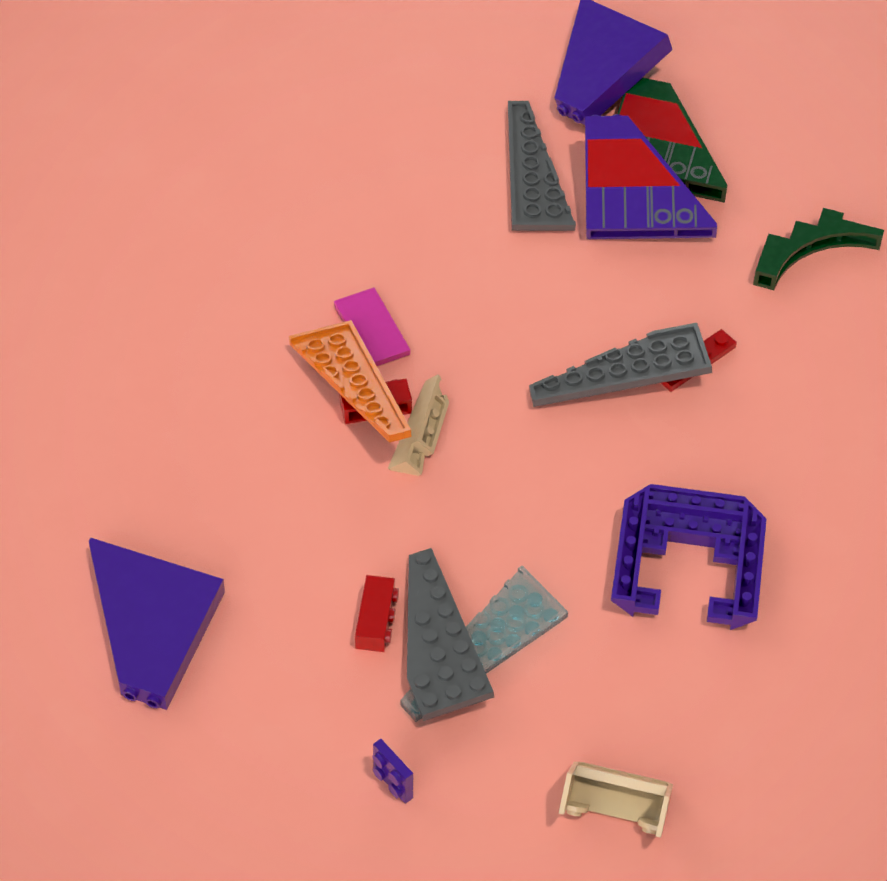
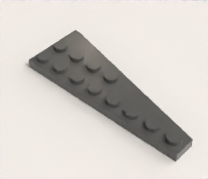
M508 101L512 231H575L576 222L571 215L570 206L567 205L565 193L559 184L558 175L551 157L547 153L546 144L543 143L541 131L536 125L535 116L529 101Z

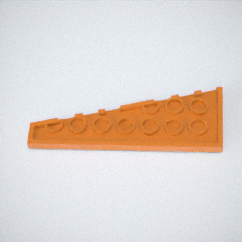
M352 320L289 336V344L389 443L412 437L411 428Z

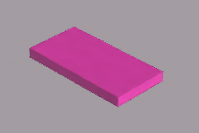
M375 287L334 301V307L342 321L352 320L376 366L410 355L409 346Z

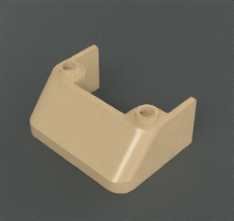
M573 762L567 772L559 814L564 815L567 810V814L582 816V813L592 811L638 822L643 832L656 834V837H661L673 784L585 762Z

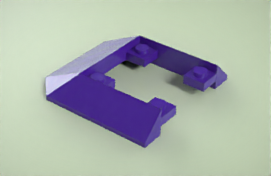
M656 484L646 486L624 500L611 601L632 617L634 612L658 615L661 590L637 586L642 552L666 555L667 542L714 548L713 562L736 565L733 599L709 597L707 622L730 625V630L757 621L767 519L745 496Z

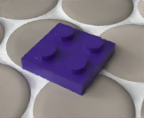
M379 739L373 743V772L380 781L384 780L388 784L389 790L395 798H400L406 804L413 799V772L382 739Z

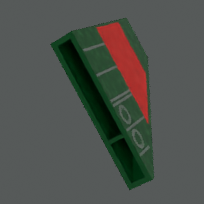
M641 78L623 95L618 114L628 116L695 197L725 203L728 185L672 85L667 82Z

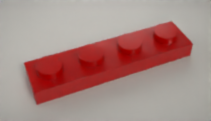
M722 329L704 340L711 364L735 349L737 342ZM692 377L662 382L661 384L672 392Z

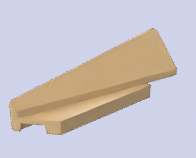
M436 375L425 381L407 422L411 428L412 437L399 441L388 466L389 470L416 476L422 475L424 457L434 454L449 405L447 395H442L439 387L440 380H442L441 376Z

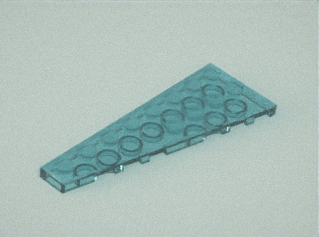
M523 565L520 566L516 574L504 583V587L500 592L490 599V603L483 611L479 612L466 626L485 673H488L568 617V611ZM410 689L400 700V705L417 722L422 717Z

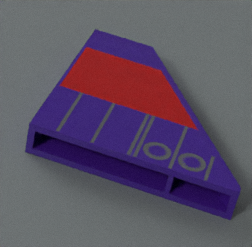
M619 114L612 116H585L586 239L716 238L717 223L628 116Z

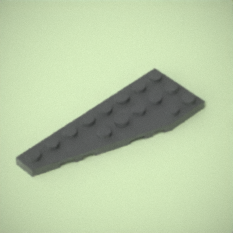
M698 323L649 332L644 339L639 341L633 339L628 342V346L621 349L613 348L585 360V364L580 367H569L564 374L559 376L551 375L529 385L533 407L712 373V365Z
M432 548L409 555L407 680L423 721L494 698V691Z

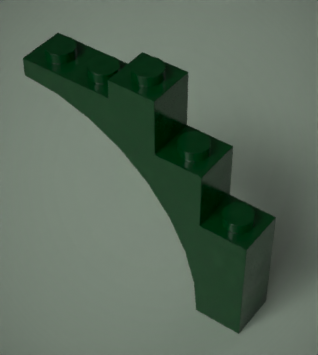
M823 208L817 226L796 221L790 239L768 234L755 271L753 285L775 290L780 278L792 265L802 258L826 249L863 247L880 250L884 230L844 220V213Z

